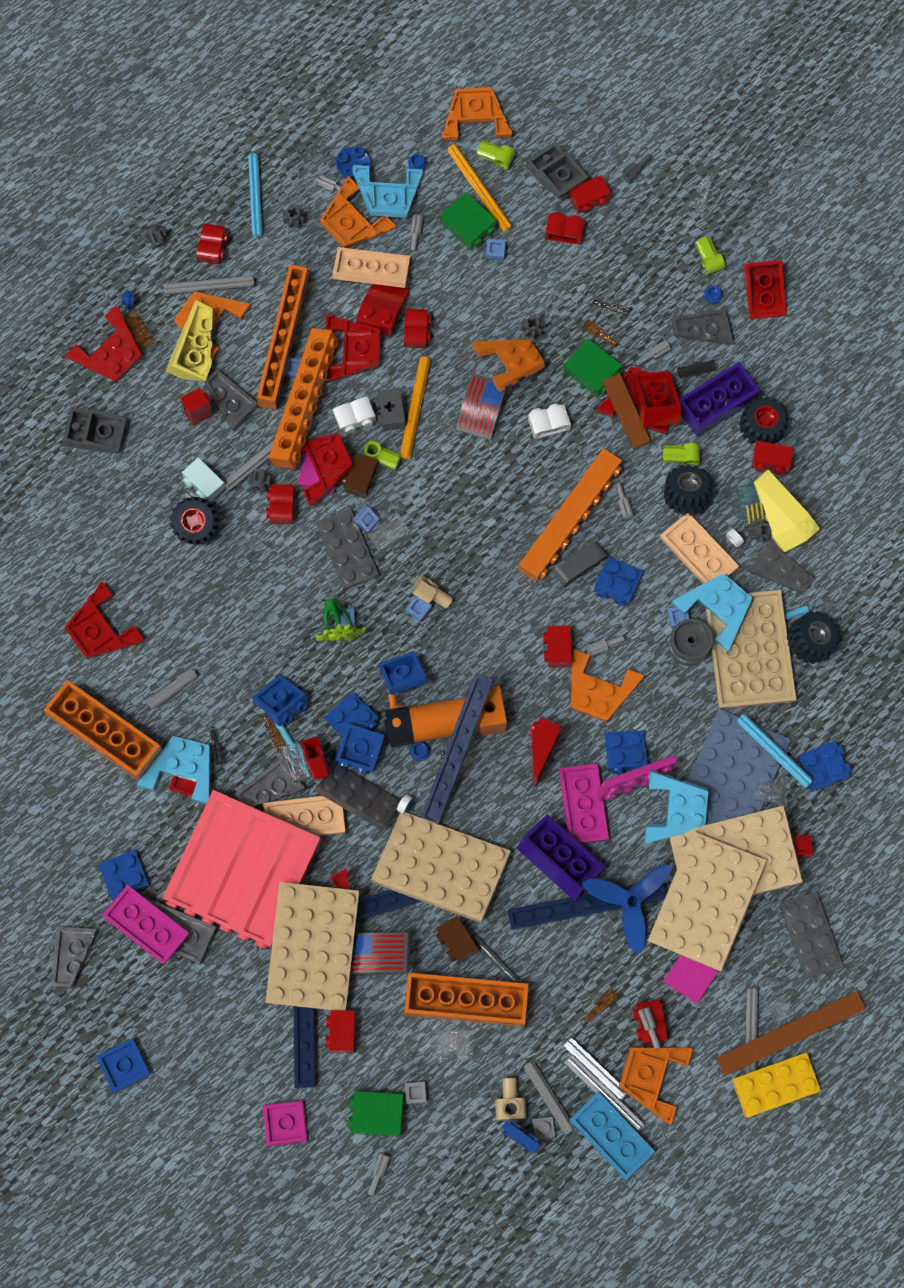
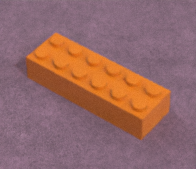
M69 680L63 684L43 710L47 717L137 781L140 780L162 751L158 743Z
M408 973L404 1016L525 1027L528 984Z

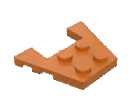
M492 87L455 90L442 134V141L458 140L457 124L495 122L496 138H512V131L500 109Z
M349 176L320 219V224L343 248L380 236L396 228V225L388 217L384 216L371 225L349 203L348 199L359 191L358 185Z
M194 291L175 317L174 322L183 330L195 301L213 308L212 328L224 311L241 320L250 308V305ZM212 344L211 348L212 360L220 350L214 344Z
M530 339L472 342V347L478 358L497 353L508 371L493 376V383L499 392L505 390V386L509 384H516L517 380L521 377H528L544 368V361Z
M574 649L572 653L571 709L607 722L642 681L644 675L628 669L621 687L583 673L590 655Z
M629 1048L618 1087L662 1121L672 1125L677 1107L658 1101V1094L667 1062L671 1061L688 1066L693 1048Z

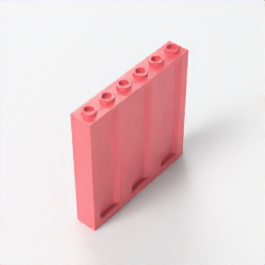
M213 790L164 893L163 899L167 900L166 905L175 909L180 906L185 909L184 913L195 917L196 914L202 916V921L213 925L214 922L220 924L219 929L231 933V930L239 933L237 937L249 941V938L257 941L255 945L263 949H267V947L272 948L279 882L302 884L322 839Z

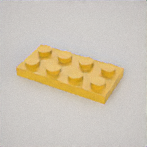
M807 1052L731 1079L745 1118L821 1091Z

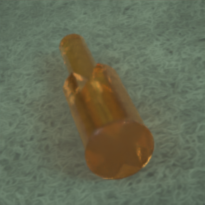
M588 319L583 324L582 328L597 339L600 337L610 345H616V341L604 334V329Z
M265 714L263 719L270 731L268 734L277 752L287 748V745L279 730L274 728L271 720Z
M609 989L596 1002L597 1006L584 1018V1021L588 1023L600 1010L604 1011L618 997L616 993Z

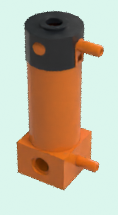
M494 686L491 689L476 729L479 737L506 732L507 721L500 686ZM389 694L390 709L385 710L386 719L384 721L387 739L389 738L391 748L451 737L466 697L410 707L408 705L398 707L396 694Z

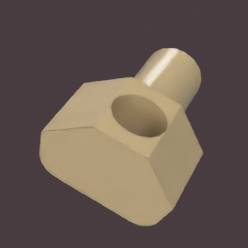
M423 575L419 576L414 583L412 594L428 604L433 600L446 609L453 600V597L440 590L436 583Z
M516 1078L502 1079L503 1099L495 1100L496 1121L527 1119L526 1099L517 1098ZM509 1104L515 1105L517 1109L513 1115H509L505 1111V1107Z

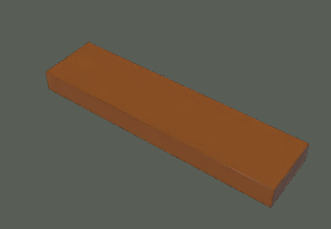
M620 373L603 380V386L632 449L650 442Z

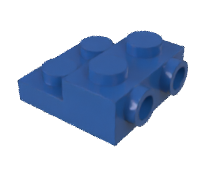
M608 557L595 584L594 592L601 598L606 599L608 597L613 599L620 606L625 604L629 606L643 570Z
M415 651L378 663L381 676L390 695L427 683L426 676Z
M281 675L252 697L253 703L264 710L267 717L279 727L283 724H289L293 716L298 712H304L308 705L306 694Z
M353 692L324 717L341 737L347 723L373 731L378 726L377 722L379 721L378 716Z
M347 723L334 759L338 761L337 764L346 768L349 765L355 766L356 771L366 774L367 771L373 772L385 735Z
M644 730L605 733L608 772L612 771V774H623L624 771L635 770L647 765Z
M836 741L818 746L814 750L797 756L802 769L813 779L809 785L812 792L848 780L850 777V765L848 762L844 763L842 755H844L843 748L840 744L837 745Z

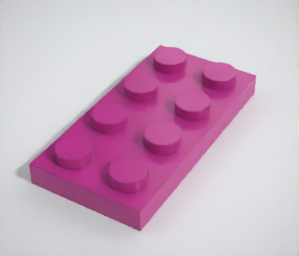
M673 755L608 779L602 783L596 796L599 801L604 799L609 801L622 792L623 794L632 792L638 786L644 788L649 785L650 770H655L663 775H669L677 761Z
M598 764L559 768L567 832L580 844L608 841L603 800L599 801L596 796L601 787Z
M128 885L102 915L104 919L163 965L168 962L189 936L185 929Z

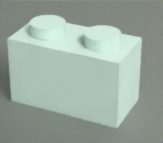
M199 458L182 472L184 484L188 488L193 487L197 491L195 494L198 497L210 502L225 489L224 482Z

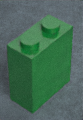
M467 192L440 214V223L469 250H472L474 247L478 248L487 235L491 236L496 231L497 220Z
M587 339L566 361L563 371L594 396L598 397L600 394L604 395L606 393L602 381L619 373L622 375V365L591 340Z
M354 1091V1096H350L349 1108L353 1109V1115L348 1117V1129H351L352 1134L388 1137L401 1136L403 1094Z

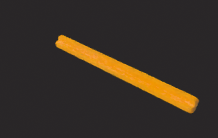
M457 145L449 146L448 153L491 215L497 220L496 222L502 231L510 230L511 223Z
M421 356L418 364L400 450L401 458L404 460H409L411 457L430 365V359L427 356Z

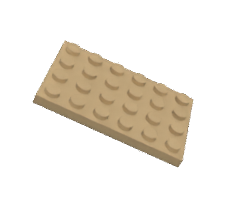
M781 590L748 593L752 597V601L728 652L715 642L716 637L727 626L705 608L707 624L713 637L711 654L719 709L796 702Z
M784 806L696 827L684 834L670 837L677 869L694 831L767 860L754 895L803 883Z
M404 812V814L400 813L371 878V882L482 923L511 851Z
M693 831L648 941L722 972L767 860Z
M279 882L265 1003L327 1010H346L359 891Z

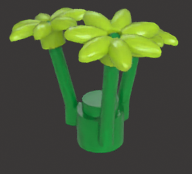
M331 598L324 602L325 630L322 635L315 636L317 641H339L342 637L346 641H352L354 638H358L359 635L365 633L366 626L361 629L353 626L344 610L343 604L339 603L338 598ZM341 613L347 622V625L344 627L341 625L338 617ZM328 616L335 619L336 629L329 630Z

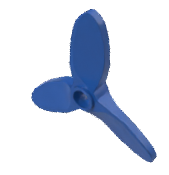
M662 864L652 869L630 890H624L618 885L603 879L587 878L582 881L584 889L589 894L602 901L623 907L622 924L624 935L629 948L636 953H640L645 945V922L640 908L641 903L665 882L670 875L671 865ZM633 896V902L628 905V898Z

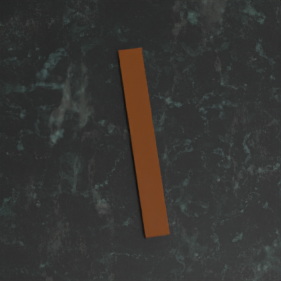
M856 991L715 1059L725 1077L845 1020L866 1008Z

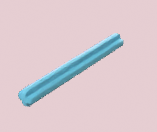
M251 153L248 155L252 233L254 237L262 236L259 161L258 154Z
M746 714L738 718V724L804 787H808L812 783L813 779Z

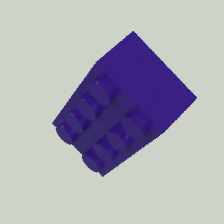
M738 362L680 397L681 416L695 435L699 436L746 407L752 399L755 398L757 400L761 390L741 363Z
M548 814L521 839L517 846V849L574 901L586 891L582 881L587 878L598 879L605 869V866Z

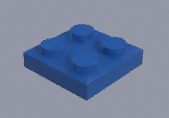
M135 849L98 864L112 901L117 898L127 885L135 891L149 886Z
M133 1038L96 1056L114 1094L150 1076L149 1070Z
M506 1121L501 1128V1132L534 1155L540 1146L537 1143L538 1139L530 1133L526 1135L521 1132L522 1127L514 1121L510 1123Z

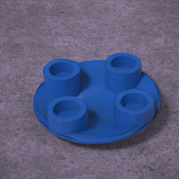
M347 147L338 153L336 168L344 178L349 176L353 181H356L352 172L353 165L369 166L370 172L371 159L363 147Z

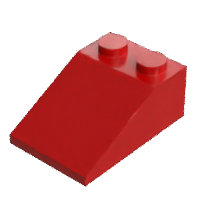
M782 260L743 263L749 318L756 319L786 315Z
M372 284L362 301L356 317V323L379 328L382 335L392 337L410 289Z
M670 371L633 374L638 411L643 428L680 424L681 404Z
M542 717L539 718L538 722L534 721L529 735L531 737L532 786L534 787L537 786L560 737L562 727Z

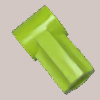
M484 140L480 143L477 151V156L492 161L497 167H504L505 170L509 168L515 155L514 149L509 146L502 145L499 147Z
M700 238L695 243V246L701 256L702 266L707 270L706 274L709 275L725 269L724 259L720 253H717L711 238Z
M369 441L364 447L365 456L378 459V464L394 471L396 470L401 454L380 446L376 441ZM373 449L377 453L372 455L368 451Z
M687 443L683 446H663V463H683L685 466L687 464L698 466L700 464V445Z

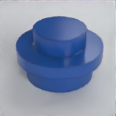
M418 153L413 154L408 160L409 168L424 169L426 166L425 157Z
M709 286L704 291V298L708 303H718L722 299V291L717 286Z
M125 290V294H121V305H124L125 309L133 307L134 294L129 292V290Z
M424 742L414 743L410 748V755L416 761H423L429 755V747Z

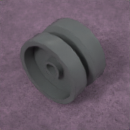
M685 619L677 623L672 630L668 643L670 655L677 663L684 666H696L702 663L708 657L713 643L712 632L704 622L697 619Z

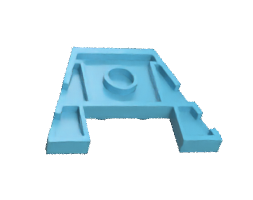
M353 165L352 172L370 216L407 218L422 177L423 169L407 168L406 184L370 182L369 166Z
M723 573L679 596L671 604L685 615L697 601L700 602L727 626L716 637L715 642L728 652L752 601V597Z
M173 736L137 782V786L155 791L161 773L175 775L180 778L196 781L197 784L191 799L194 802L207 804L210 797V745Z
M650 770L649 789L669 790L666 824H646L645 843L684 834L696 827L704 826L706 824L708 789L687 781L683 782L674 779L673 776L657 773L655 770Z

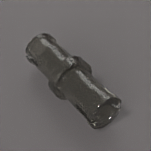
M713 359L700 363L696 361L691 365L677 367L679 379L693 375L697 377L702 373L716 371Z

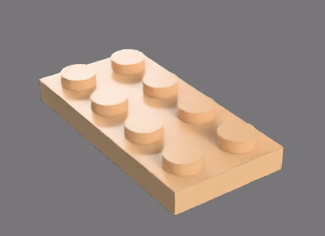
M338 247L333 269V279L405 288L410 256Z
M686 513V515L660 535V539L702 584L723 573L729 577L739 568V565L692 516H689V513Z
M324 796L263 803L264 813L318 837L346 833L343 808Z

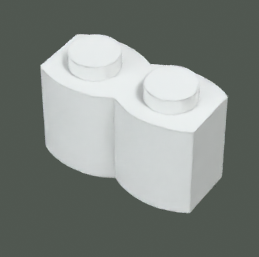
M368 397L357 399L333 409V414L341 433H353L356 431V428L361 426L364 428L370 427L376 421Z
M553 404L548 409L543 410L537 408L528 415L534 439L570 430L571 423L565 405Z

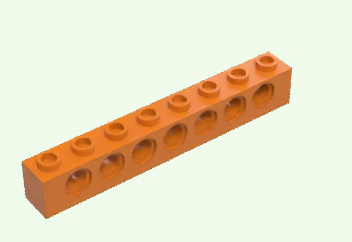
M311 329L268 457L275 467L295 469L300 461V453L306 443V435L311 427L313 414L317 409L316 404L322 394V386L327 379V371L332 363L334 350L338 345V339L332 330Z

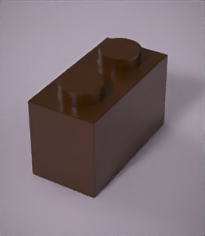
M356 453L355 457L351 458L354 467L349 471L348 475L344 476L342 485L344 486V492L366 499L378 467V459Z
M458 916L437 928L438 934L436 938L441 945H446L449 950L446 953L452 962L456 961L457 964H460L478 953L477 946Z

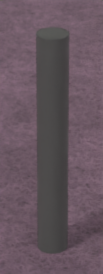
M477 935L472 939L475 945L511 982H515L518 979L510 968Z

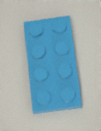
M599 1091L569 1119L625 1181L655 1152Z

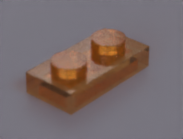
M137 312L124 317L139 350L153 344Z

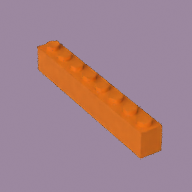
M289 265L257 395L258 407L277 410L285 377L288 357H290L309 279L308 268Z
M604 448L519 563L518 571L535 582H538L540 578L542 580L545 578L549 571L547 569L548 566L556 563L559 558V551L561 549L565 550L570 542L568 540L572 534L574 536L577 534L581 527L579 524L582 519L584 521L587 520L591 513L590 508L593 505L597 506L602 498L600 495L603 490L607 492L612 484L610 482L614 476L617 478L622 471L621 459Z

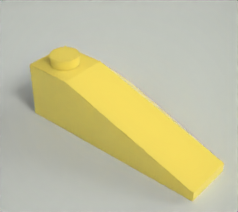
M199 301L194 302L173 350L166 372L181 379L206 381L212 365V307Z
M766 470L754 481L760 503L763 504L766 513V521L769 522L771 527V536L783 552L807 541L820 529L810 514L769 470Z

